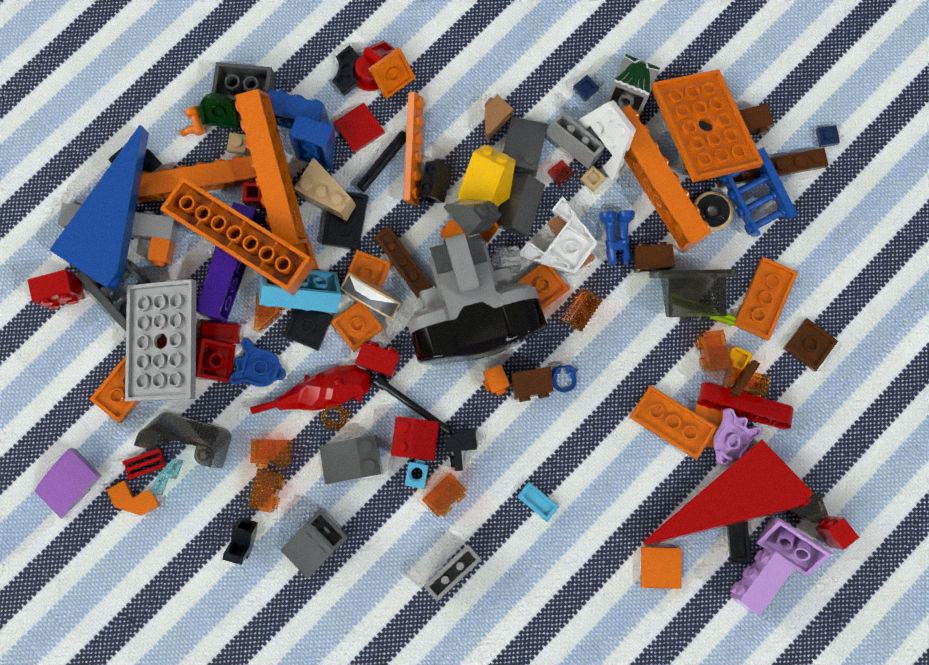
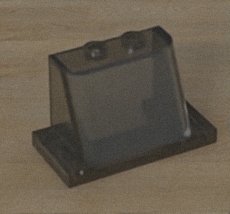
M736 269L649 271V278H661L666 317H679V321H691V317H698V320H710L711 316H727L726 277H736Z

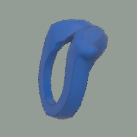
M559 365L551 370L553 387L556 390L565 393L574 389L577 382V368L571 365ZM562 368L566 369V372H568L572 379V384L567 389L560 388L556 382Z

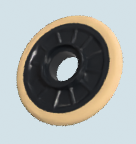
M716 191L702 193L693 203L699 208L703 221L708 222L710 231L722 230L732 220L733 206L730 200L722 193ZM715 207L718 211L717 215H710L708 208Z

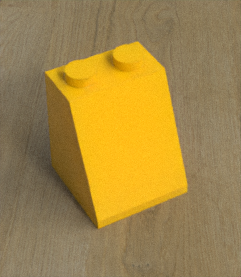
M481 146L472 154L457 198L462 201H491L498 207L510 198L516 160L507 154L493 149L491 146Z

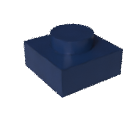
M588 75L573 86V90L585 102L599 91L600 88Z
M836 125L816 129L819 148L835 146L840 143Z

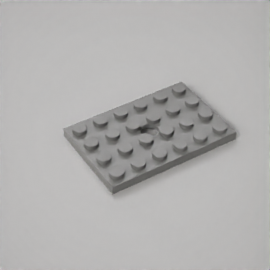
M196 280L127 285L125 401L195 399ZM164 334L167 337V344L161 349V347L157 346V339Z

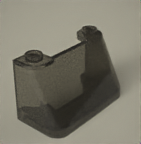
M162 412L138 433L134 446L156 450L161 444L171 443V440H176L196 446L194 458L198 464L210 468H223L232 436L229 430L177 414Z

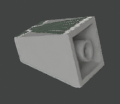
M626 54L605 104L614 100L620 109L631 105L632 109H635L640 117L652 90L651 84L655 82L660 67Z

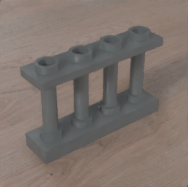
M127 260L122 281L132 274L138 280L135 285L152 283L144 274L141 276L137 272L139 268L133 261L128 262ZM80 271L76 277L126 331V315L121 309H123L122 306L127 302V292L117 301H112L108 297L111 295L110 292L112 290L103 286L100 288L96 280Z

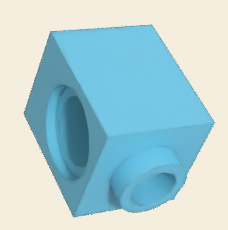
M414 459V463L409 462L405 486L425 489L429 466L425 465L426 461ZM415 468H420L423 472L420 479H414L412 476V471Z

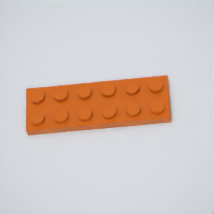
M164 334L157 339V346L161 347V349L167 344V337ZM126 355L89 399L118 423H122L139 402L125 401Z

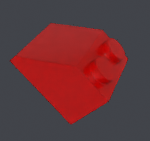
M196 338V379L230 383L229 378L232 374L236 345L205 338Z
M396 416L391 456L435 461L439 422Z

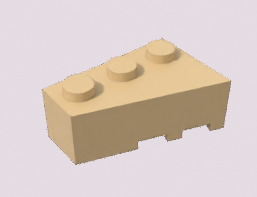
M313 157L294 190L302 199L347 221L356 204Z

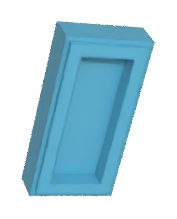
M530 482L517 495L522 502L546 522L559 508L555 502Z

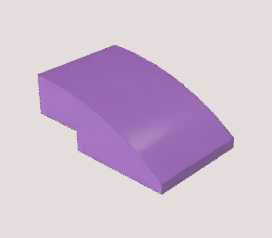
M69 448L46 473L34 492L62 519L90 491L89 488L102 475L76 449Z

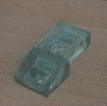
M173 459L156 478L149 493L163 495L168 479H177L184 460Z

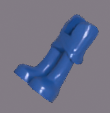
M624 210L617 213L620 239L616 241L615 236L616 212L604 211L599 213V219L606 229L607 240H605L609 265H616V250H621L623 265H629L632 260L628 226L635 217V211Z

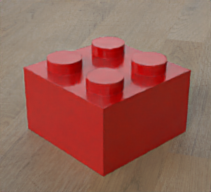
M66 269L27 280L32 302L49 310L58 309L63 304H77L79 300L85 299L82 282L75 274Z

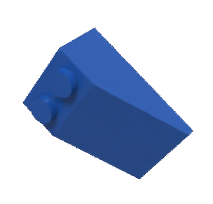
M297 115L289 133L296 159L310 163L314 157L323 168L332 170L335 146L334 126L325 121H315L306 115Z

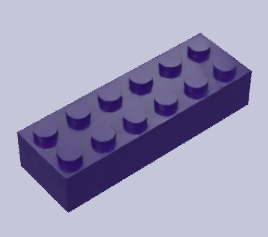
M233 202L231 208L261 226L263 218L255 208ZM215 246V255L213 261L209 262L207 278L201 284V295L196 299V312L205 318L227 323L247 266Z

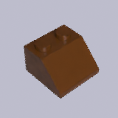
M551 366L512 373L510 376L514 400L519 399L520 403L530 401V397L538 396V399L550 397L549 393L554 391Z

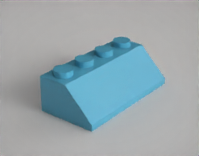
M311 270L294 296L260 275L259 305L337 313L341 297L337 272Z

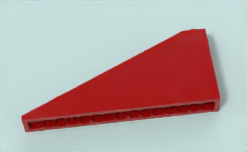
M762 439L644 540L643 544L649 546L793 510L799 506L804 508L812 501L809 497L814 493Z

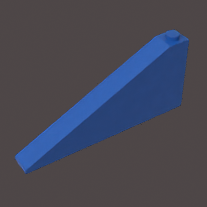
M141 125L135 130L50 248L51 252L112 291L119 287L122 282L130 245L149 136L147 130Z

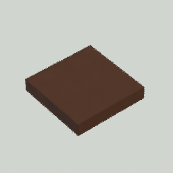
M806 318L783 349L815 372L832 351L838 340Z

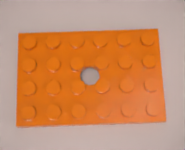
M719 69L653 82L651 84L652 93L692 182L759 168L763 165L764 162ZM703 120L705 123L711 124L712 130L705 131L701 129L699 122Z

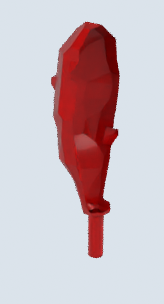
M355 364L334 366L313 377L305 375L304 382L275 398L274 401L252 406L250 410L252 414L273 408H278L280 411H317L340 407L354 398L358 402H362V396L369 392L372 381L370 375Z

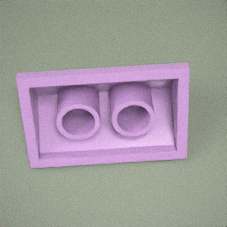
M771 517L757 540L758 545L764 549L778 552L805 576L810 575L832 554L831 551L780 518Z

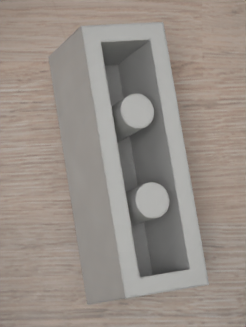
M563 111L550 123L546 133L550 139L587 169L600 158L605 149V145Z
M467 544L431 577L423 587L438 601L482 559Z

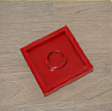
M364 102L333 122L354 154L385 134V131Z

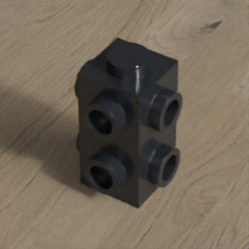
M442 159L426 162L418 197L432 204L444 203L452 167L445 164V161Z

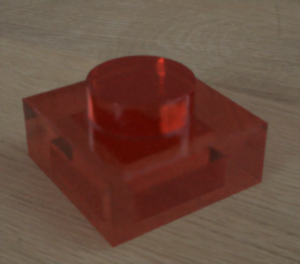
M563 160L548 170L549 176L559 187L574 176V172Z

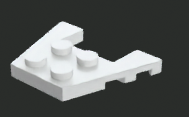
M612 100L575 122L588 132L592 128L612 154V157L604 165L603 169L613 181L618 179L620 175L619 169L625 162L624 156L630 148L636 129L616 102Z
M562 196L552 209V212L566 221V225L545 252L528 241L518 256L575 275L598 243Z

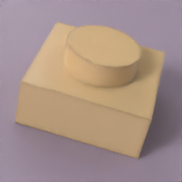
M229 133L227 152L246 155V135Z

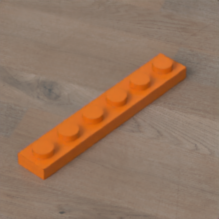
M415 91L408 92L403 201L412 206L419 205L418 196L420 180L422 178L423 109L425 107L424 98Z

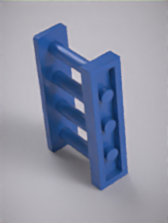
M764 147L758 149L764 162L759 167L760 177L737 188L733 178L745 171L719 176V180L728 190L727 195L732 202L734 201L737 207V215L745 223V231L752 237L761 235L758 228L779 217H784L787 220L798 215ZM763 183L767 184L770 190L768 194L747 205L745 204L741 196L742 194ZM771 200L777 203L778 208L776 211L756 222L754 221L750 211Z

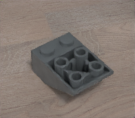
M321 508L303 525L281 551L309 579L351 536L324 508Z

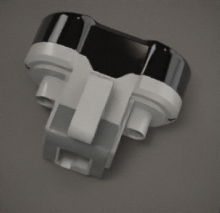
M462 233L445 238L446 244L430 248L431 257L429 262L436 287L419 292L423 309L415 312L414 316L407 323L419 364L439 365L485 358L519 345L547 329V322L537 288L532 285H526L524 282L515 283L511 268L493 271L486 243H482L480 235L466 238L465 234Z

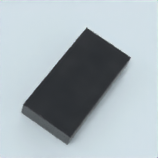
M748 521L727 526L730 562H751Z

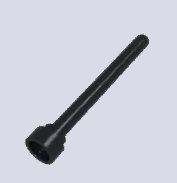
M381 373L372 384L374 388L387 391L426 420L439 422V429L448 435L452 433L451 427L390 385L389 381L386 380V376Z

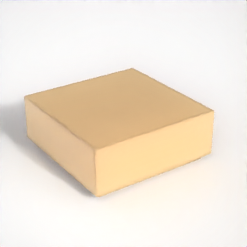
M594 166L580 178V181L592 192L606 180V177Z

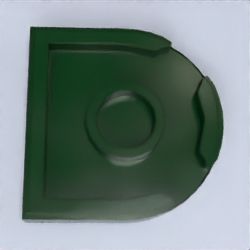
M209 93L202 98L199 105L202 124L233 129L239 128L238 111L235 103L229 97L220 93Z

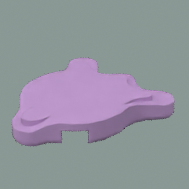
M725 408L723 410L722 423L716 430L713 438L716 461L723 466L734 461L736 458H741L749 449L752 440L762 434V430L758 426L747 428L748 419L742 416L737 417L732 408Z

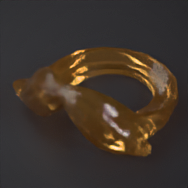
M339 404L327 406L321 413V420L326 425L325 430L341 429L347 423L350 411H345ZM332 408L339 409L340 424L326 419V412Z

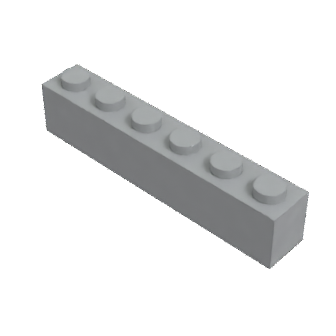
M70 201V204L62 203L58 225L65 229L82 204L75 201ZM135 210L131 238L151 240V237L170 239L176 244L179 222L165 213L161 216L155 215L156 213L151 211L138 213Z

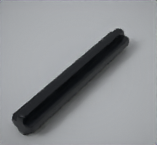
M404 131L398 133L357 183V188L360 191L365 192L404 145L406 142V133Z

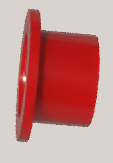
M366 55L359 57L355 63V78L359 84L357 85L358 88L370 92L378 90L379 87L368 69L376 62Z

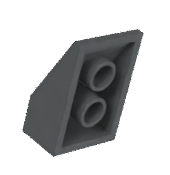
M511 117L503 153L516 160L514 173L530 174L536 177L548 124Z
M376 435L319 446L325 484L383 474Z

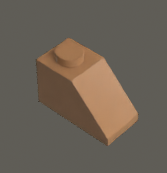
M498 94L494 98H489L484 105L485 139L487 141L513 116L514 109Z

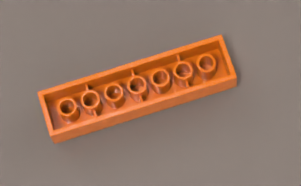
M259 89L235 95L237 100L235 101V107L242 118L240 125L243 132L246 133L247 139L245 144L248 151L251 152L252 159H250L253 170L256 171V185L262 193L261 204L263 208H266L267 225L271 227L274 235L292 246L308 243L270 96Z
M628 105L621 110L635 127L636 132L629 150L625 153L624 159L684 253L702 243L711 234L710 226L707 221H703L697 205L693 204L689 199V192L682 188L678 175L670 169L669 161L660 153L657 142L651 139L647 126L643 125L639 120L638 112L632 109L631 105Z
M184 177L180 179L160 208L169 217L293 296L316 264L308 255Z

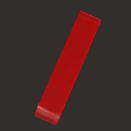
M708 382L701 384L698 404L718 411L732 408L737 417H746L748 420L779 429H790L792 426L794 409L790 405L742 392L739 397L733 398L728 395L731 388Z

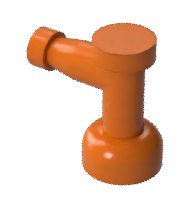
M193 106L186 109L185 114L188 118L192 119L193 125L180 130L182 137L194 132L196 136L205 134L206 129L202 127L198 117L200 115L199 107Z

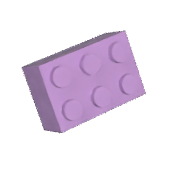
M768 549L757 552L754 557V563L743 571V578L732 586V593L730 594L732 599L749 612L758 616L763 613L796 567L778 552Z

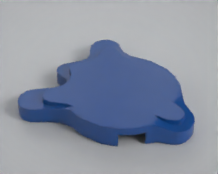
M249 338L242 340L241 346L245 352V357H237L235 359L236 371L229 378L231 384L250 383L253 386L266 387L285 378L286 371L282 368L279 359L274 353L266 349L257 348Z

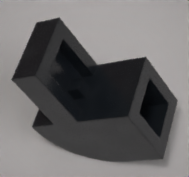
M476 430L459 431L448 440L446 452H454V455L450 456L451 467H455V471H463L462 451L477 450Z
M239 517L232 529L231 542L223 553V560L242 565L244 560L249 558L255 541L258 522Z

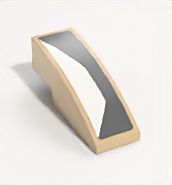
M351 272L347 273L340 286V289L349 296L390 319H393L401 304L400 298Z

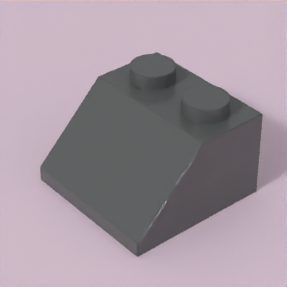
M463 200L444 206L445 210L467 236L488 231L502 216L497 206L491 201Z

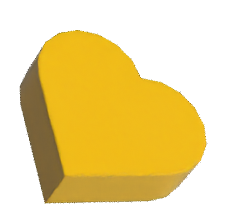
M733 347L728 351V358L732 361V368L737 372H741L753 356L752 353L740 347Z

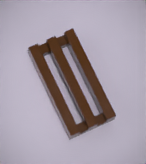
M752 360L746 364L729 390L728 395L733 398L740 396L759 367V362Z

